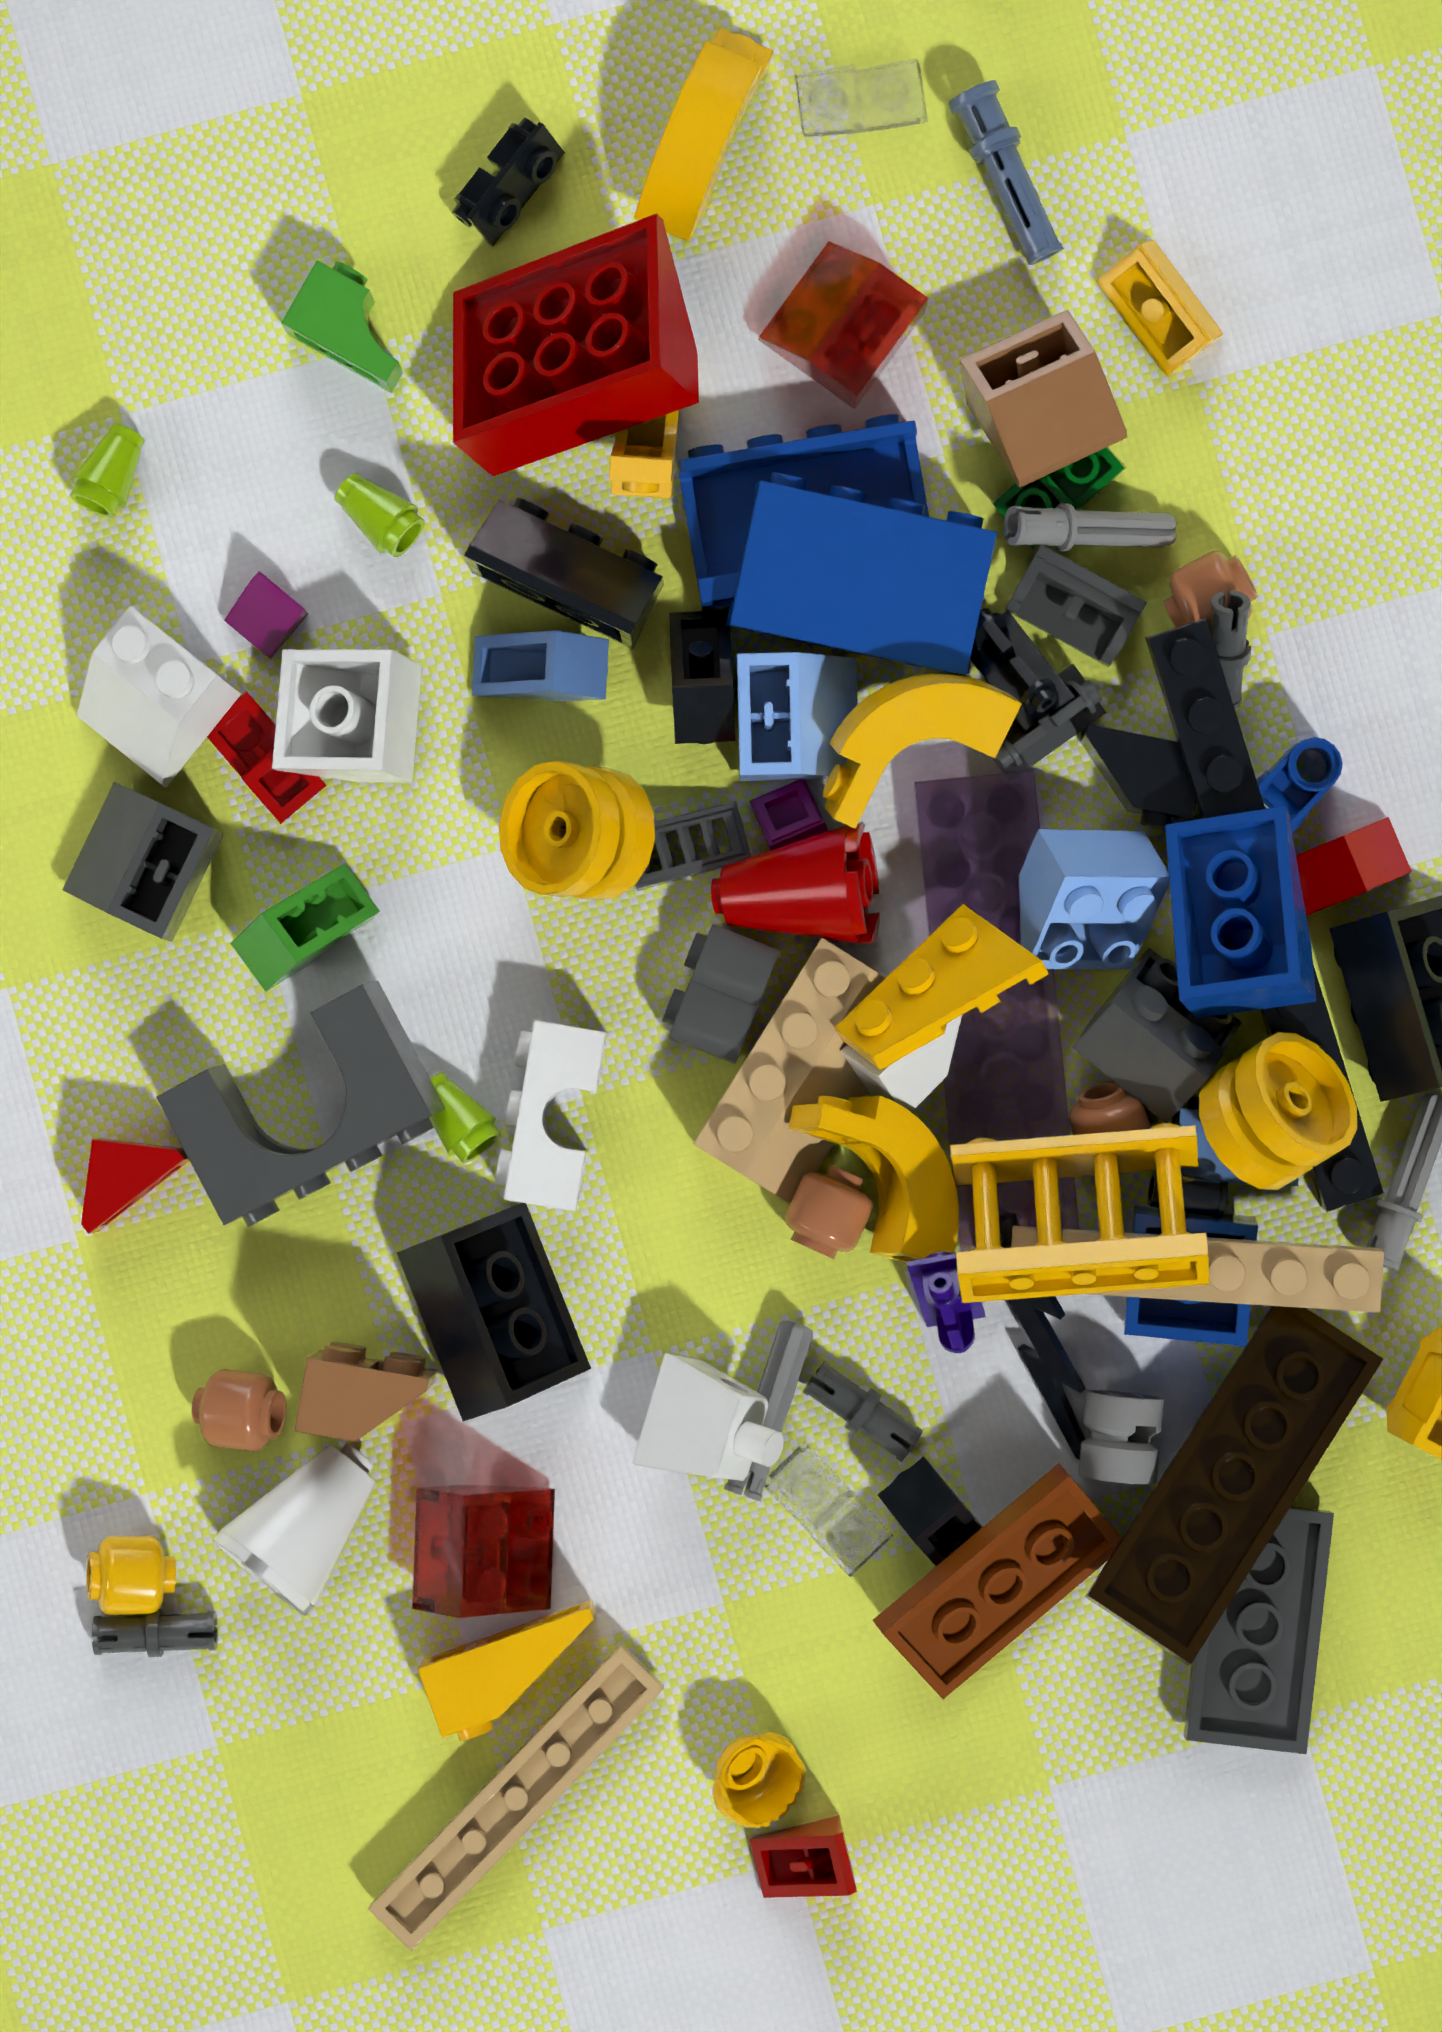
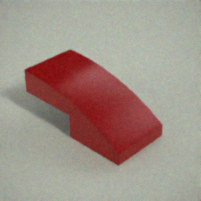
M246 690L238 697L207 738L236 770L241 779L271 814L282 824L327 785L319 776L272 769L276 724Z

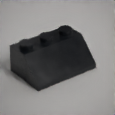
M517 498L512 506L499 499L464 554L471 572L634 649L664 586L663 576L654 573L658 564L632 550L625 549L622 557L601 548L603 538L579 525L571 523L568 531H565L548 523L546 520L549 513L529 501Z
M1442 895L1329 928L1334 944V957L1344 977L1351 1001L1352 1018L1359 1028L1368 1058V1072L1376 1085L1380 1102L1442 1087Z
M526 1203L517 1204L397 1252L462 1421L509 1407L591 1369Z

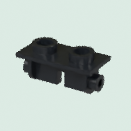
M524 117L518 125L511 123L507 132L487 156L493 165L501 169L500 172L494 177L479 167L462 191L454 198L457 205L451 213L464 225L471 227L473 224L487 243L493 247L502 234L516 223L521 209L538 187L552 176L557 162L565 152L541 122L536 125Z
M988 608L980 610L970 660L988 684L1011 694L1022 703L1015 719L1025 733H1027L1075 699V696L1008 610L1002 615L1000 613H992Z

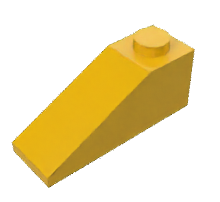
M593 1601L583 1602L423 1659L418 1667V1672L441 1737L457 1733L459 1741H464L491 1731L494 1728L491 1720L499 1718L594 1620L596 1610Z

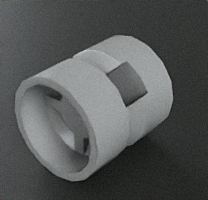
M1086 1390L1083 1424L1091 1430V1437L1081 1441L1078 1475L1088 1479L1107 1482L1156 1484L1159 1449L1151 1444V1437L1161 1432L1164 1398L1130 1392Z

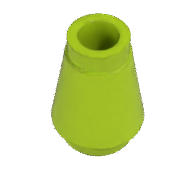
M113 424L109 432L71 478L74 487L70 497L76 503L95 514L113 518L118 508L126 507L145 439L126 426Z
M353 473L347 477L336 491L334 500L342 506V509L379 553L387 551L393 557L401 556L416 542L424 528L425 521L417 514L418 508L416 505L372 481L364 479L358 473Z
M441 1072L430 1078L446 1109L429 1117L448 1155H457L462 1163H468L485 1152L499 1138L500 1132L494 1126L496 1117L452 1080H449L444 1072Z

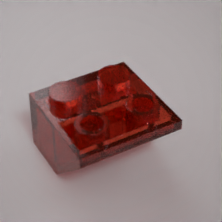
M828 241L760 334L758 340L855 409L925 314L929 298L881 263Z
M484 1485L417 1488L412 1609L457 1618L551 1609L555 1489Z

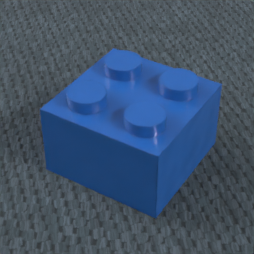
M1135 1205L1132 1233L1162 1234L1158 1208ZM1185 1212L1186 1230L1191 1234L1206 1233L1208 1238L1257 1240L1258 1223L1253 1216L1223 1214V1217L1218 1219L1209 1215ZM1126 1297L1124 1335L1247 1346L1251 1305Z

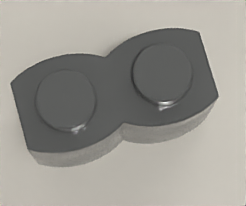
M712 924L708 936L697 932L684 963V966L694 970L686 992L674 989L662 1022L672 1025L669 1038L736 1064L780 950Z

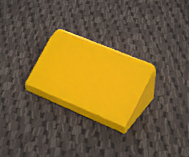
M1154 240L1139 244L1096 280L1166 376L1176 371L1223 335L1217 323Z

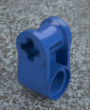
M1313 737L1302 740L1289 748L1269 771L1266 770L1256 779L1266 806L1269 808L1286 806L1292 833L1309 815L1310 809L1336 783L1341 775L1343 763L1338 749L1326 739ZM1304 750H1314L1325 759L1326 772L1322 780L1317 783L1307 782L1297 771V758Z

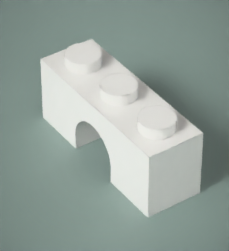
M534 1020L532 1032L521 1031L515 1066L526 1068L522 1091L511 1090L505 1122L506 1126L516 1127L512 1151L501 1149L495 1185L506 1186L504 1200L574 1212L578 1210L587 1151L568 1148L557 1143L547 1130L545 1114L550 1101L564 1090L581 1089L598 1092L607 1032Z

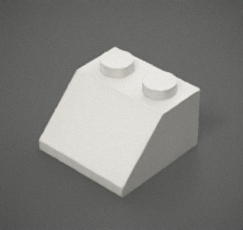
M129 606L92 652L76 716L161 785L167 787L241 693L132 606Z
M282 649L272 769L354 782L412 783L422 665L394 650Z

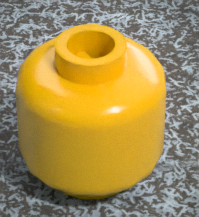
M110 1536L100 1542L97 1552H88L86 1565L88 1600H97L98 1606L104 1614H151L160 1608L164 1593L175 1592V1557L164 1556L162 1545L154 1536Z

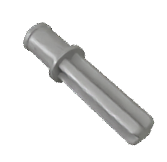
M1060 503L1055 508L1011 506L1004 518L1005 539H1009V545L1054 546L1057 551H1068L1073 545L1164 547L1172 545L1177 536L1175 531L1176 519L1170 513L1075 510L1069 503Z
M1426 1093L1422 1096L1386 1200H1377L1375 1205L1380 1210L1366 1247L1383 1248V1267L1394 1271H1399L1401 1267L1400 1264L1415 1222H1421L1423 1216L1417 1213L1442 1143V1097L1435 1094Z
M782 1321L779 1324L757 1393L766 1397L768 1401V1409L763 1426L781 1433L813 1338V1330L791 1321ZM752 1461L749 1470L751 1473L744 1491L746 1497L761 1501L762 1491L770 1467ZM747 1477L743 1481L729 1479L724 1489L742 1495Z

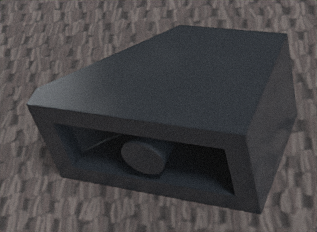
M729 610L669 613L675 744H710L713 742L735 741L730 627L725 626Z
M1090 724L1082 730L1081 744L1126 811L1142 814L1141 825L1165 830V825L1186 822L1193 819L1196 799L1176 741Z
M924 1456L909 1469L901 1472L889 1486L878 1494V1497L909 1537L935 1566L940 1564L983 1527Z

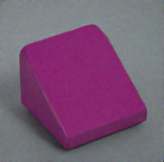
M258 571L250 580L224 621L271 660L309 614L300 604Z
M797 780L749 801L770 850L828 831L806 780Z

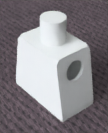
M665 1353L632 1464L648 1468L743 1481L748 1476L752 1461L766 1467H771L778 1461L783 1450L784 1438L781 1432L763 1426L768 1409L766 1397L702 1360Z

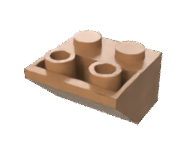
M1069 310L1063 311L960 359L966 403L1019 488L1127 438L1126 427L1097 354Z
M331 1342L330 1346H324V1350H319L307 1358L295 1432L356 1442L425 1393L436 1382L438 1370L424 1368L426 1358L422 1356L390 1352V1356H385L383 1361L366 1358V1347L349 1343Z

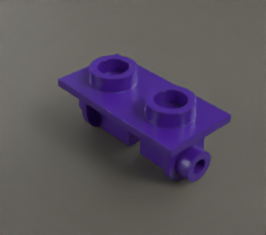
M937 1252L928 1255L924 1259L908 1261L907 1268L926 1326H937L939 1341L945 1350L952 1353L967 1351L975 1340L973 1319L984 1318L986 1315L982 1302L962 1303L957 1275L956 1253Z

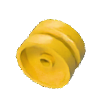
M561 761L536 764L518 777L505 798L499 821L500 850L509 873L525 889L541 895L556 897L573 896L578 899L588 900L617 898L636 885L649 865L655 842L654 812L645 790L626 773L611 768L584 767L576 763Z
M1277 1032L1243 1053L1242 1057L1212 1074L1204 1083L1199 1093V1117L1208 1143L1219 1160L1236 1177L1258 1189L1279 1190L1313 1169V1166H1317L1349 1146L1357 1130V1106L1350 1085L1335 1061L1316 1043L1296 1033Z

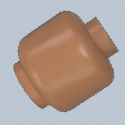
M1211 551L1171 574L1170 589L1173 596L1165 599L1164 604L1176 627L1200 619H1207L1210 627L1212 614L1211 599L1215 594L1223 591L1225 595V608H1228L1229 590L1247 595L1250 601L1258 598V595L1246 569L1236 555L1228 559L1220 551ZM1252 605L1248 613V619L1252 613Z
M1114 1081L1097 1083L1082 1090L1078 1095L1079 1101L1074 1104L1069 1112V1122L1073 1135L1142 1130L1152 1127L1147 1108Z
M832 1165L829 1166L826 1175L816 1172L805 1174L785 1214L786 1225L794 1231L791 1240L832 1259L835 1258L837 1251L850 1252L854 1250L873 1209V1203L869 1196L858 1191L863 1179Z
M222 1369L209 1378L204 1388H199L196 1391L192 1402V1418L195 1423L200 1424L201 1434L208 1444L220 1448L255 1452L268 1445L271 1439L279 1437L282 1432L286 1418V1398L283 1392L278 1391L273 1379L267 1375Z

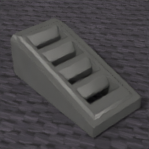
M737 802L654 822L655 844L662 870L651 872L648 865L635 886L637 891L720 869L724 865L751 857ZM722 818L732 852L720 854L712 826V821ZM700 825L709 858L697 860L688 829ZM676 831L686 863L678 866L673 864L665 835Z

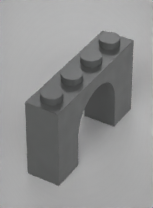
M379 981L362 984L310 1012L340 1068L346 1088V1104L341 1122L333 1135L321 1146L313 1149H297L283 1145L268 1136L255 1121L226 1064L206 1069L156 1097L223 1225L243 1218L247 1227H250L279 1212L280 1209L275 1200L293 1190L300 1200L331 1184L326 1173L345 1163L349 1171L353 1172L383 1156L377 1145L397 1135L403 1145L434 1128L429 1117L446 1108Z

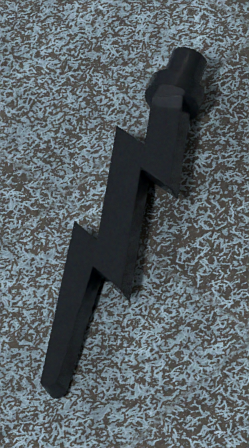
M1016 1213L999 1216L1000 1241L1003 1248H1011L1013 1226H1020ZM1056 1296L1008 1300L1035 1348L1033 1349L1022 1344L1018 1347V1350L1076 1459L1080 1460L1081 1441L1085 1440V1437L1062 1384L1079 1393L1083 1392L1086 1387L1044 1312L1060 1320L1066 1314Z

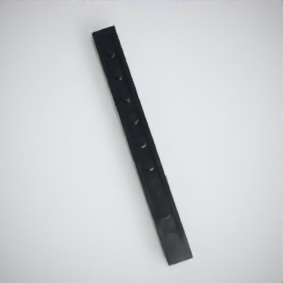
M1200 619L1145 637L1201 819L1265 809L1207 619ZM1314 968L1317 1002L1260 1009L1269 1037L1277 1032L1296 1033L1316 1043L1335 1061L1350 1085ZM1358 1107L1357 1130L1351 1144L1317 1166H1313V1169L1310 1170L1321 1207L1326 1212L1384 1193Z

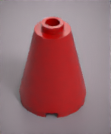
M858 822L856 829L844 825L724 865L721 869L720 878H714L711 882V900L715 914H723L726 923L730 926L859 944L874 943L878 937L880 912L868 913V907L872 906L873 895L879 894V879L872 838L869 832H863L865 824Z

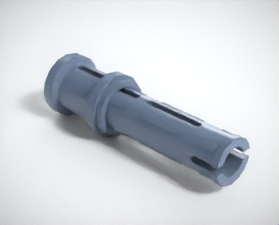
M991 80L959 94L948 103L952 114H959L972 142V147L969 149L970 155L978 164H985L1002 201L1004 210L1026 254L1028 265H1033L1054 256L1064 248L1058 241L1040 201V197L1016 148L1021 143L1019 140L1021 135L1018 128L1010 127L996 96L1000 91L996 80Z

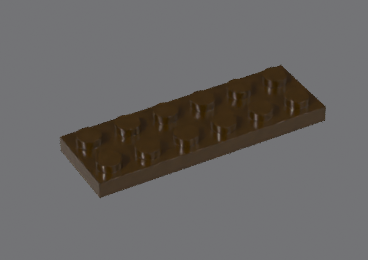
M1270 1306L1247 1342V1346L1243 1348L1085 1597L1187 1666L1191 1665L1375 1374L1383 1358L1307 1308Z

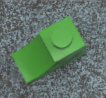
M317 260L281 322L285 331L290 337L392 393L403 371L398 360L386 353L371 334L369 312L375 301L370 290L364 287L368 279L344 263L336 261L334 267L330 268Z
M344 863L262 912L230 944L265 992L307 967L329 948L368 923L380 911Z

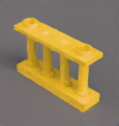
M1164 1123L1142 1130L1006 1141L979 1138L967 1144L950 1145L956 1186L973 1185L976 1248L972 1251L956 1252L957 1275L962 1303L1210 1284L1206 1233L1191 1234L1186 1230L1181 1168L1199 1167L1196 1125L1179 1126ZM1156 1170L1162 1234L1156 1237L1129 1239L1124 1236L1119 1173ZM1095 1175L1100 1238L1091 1242L1065 1243L1062 1241L1058 1178ZM1034 1180L1038 1243L1034 1246L1003 1248L1000 1241L997 1183Z

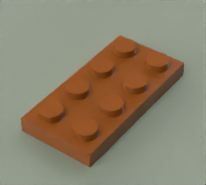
M1058 1463L874 1618L873 1622L942 1699H945L1106 1563L1122 1537L1061 1464Z

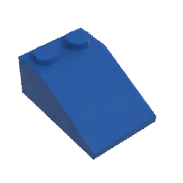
M1286 806L1165 825L1179 1000L1196 1018L1317 1002L1311 939L1290 819Z

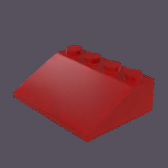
M657 213L453 292V443L492 476L699 403L697 348L663 219Z

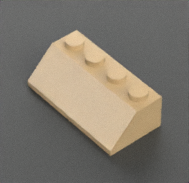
M821 938L693 1144L781 1199L791 1203L802 1177L807 1173L817 1172L835 1144L788 1129L793 1105L817 1104L818 1096H831L849 1100V1097H864L867 1089L842 1054L841 1050L847 1044L842 1041L834 1027L870 994L885 977Z

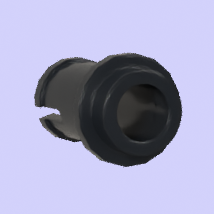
M1154 1170L1149 1183L1148 1206L1158 1208L1160 1214L1156 1170ZM1181 1175L1185 1212L1209 1215L1218 1219L1222 1218L1228 1195L1227 1180L1217 1181Z

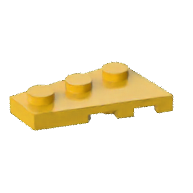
M962 904L834 1028L843 1042L876 1068L882 1070L945 1034L947 1023L975 1007L982 1013L1001 1002L997 996L999 993L1024 979L1031 985L1049 973L1041 959Z

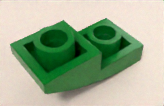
M1106 447L1020 488L1015 483L993 505L1004 517L1011 506L1055 508L1060 503H1069L1075 510H1079L1123 472L1126 467L1111 449ZM1032 544L1029 546L1033 549L1037 545Z

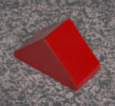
M1389 817L1296 855L1306 916L1412 872Z
M102 1138L92 1139L81 1225L87 1233L99 1232L188 1163L189 1159L184 1149Z
M840 1815L757 1835L749 1839L763 1898L849 1896L857 1892Z

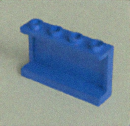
M889 414L866 420L865 429L842 432L841 425L830 424L807 430L806 439L783 442L782 435L772 434L749 439L747 441V449L724 452L723 445L713 444L688 450V459L679 460L677 463L702 611L728 607L730 602L733 601L755 499L753 495L755 484L760 480L770 482L772 473L787 474L806 479L807 491L829 495L831 485L866 492L864 503L888 508L890 498L925 505L923 516L929 517L916 443V422H901L899 414Z
M772 473L770 482L760 480L755 484L753 494L755 499L733 601L730 602L725 626L940 672L967 675L997 535L996 531L982 529L984 518L955 511H948L946 521L923 516L925 505L895 498L889 499L888 508L864 503L866 492L831 485L829 495L806 490V479L781 473Z

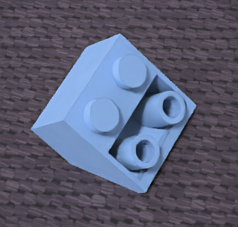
M800 652L737 654L739 781L828 779L831 771L837 764L845 765L847 758L839 755L829 742L845 717L858 705L857 658Z
M1038 829L1019 874L1021 946L1041 959L1046 969L1132 968L1170 883L1169 872L1145 832Z

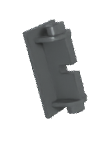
M1074 664L1068 666L1058 675L1075 696V699L1027 733L1014 719L996 758H993L1008 782L1081 732L1088 724H1092L1107 713L1099 702L1102 700V696L1090 680L1085 681Z

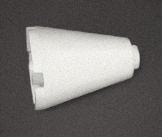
M347 1443L340 1451L329 1445L223 1527L213 1541L251 1576L263 1582L281 1600L306 1616L311 1608L315 1606L376 1484L368 1475L374 1465Z

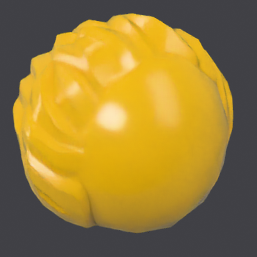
M765 1732L762 1735L742 1736L725 1747L716 1764L715 1782L712 1789L716 1809L720 1814L737 1824L753 1828L768 1827L772 1820H778L780 1816L787 1815L789 1805L797 1802V1793L804 1789L803 1782L806 1775L804 1763L796 1753V1749L790 1739L777 1733Z

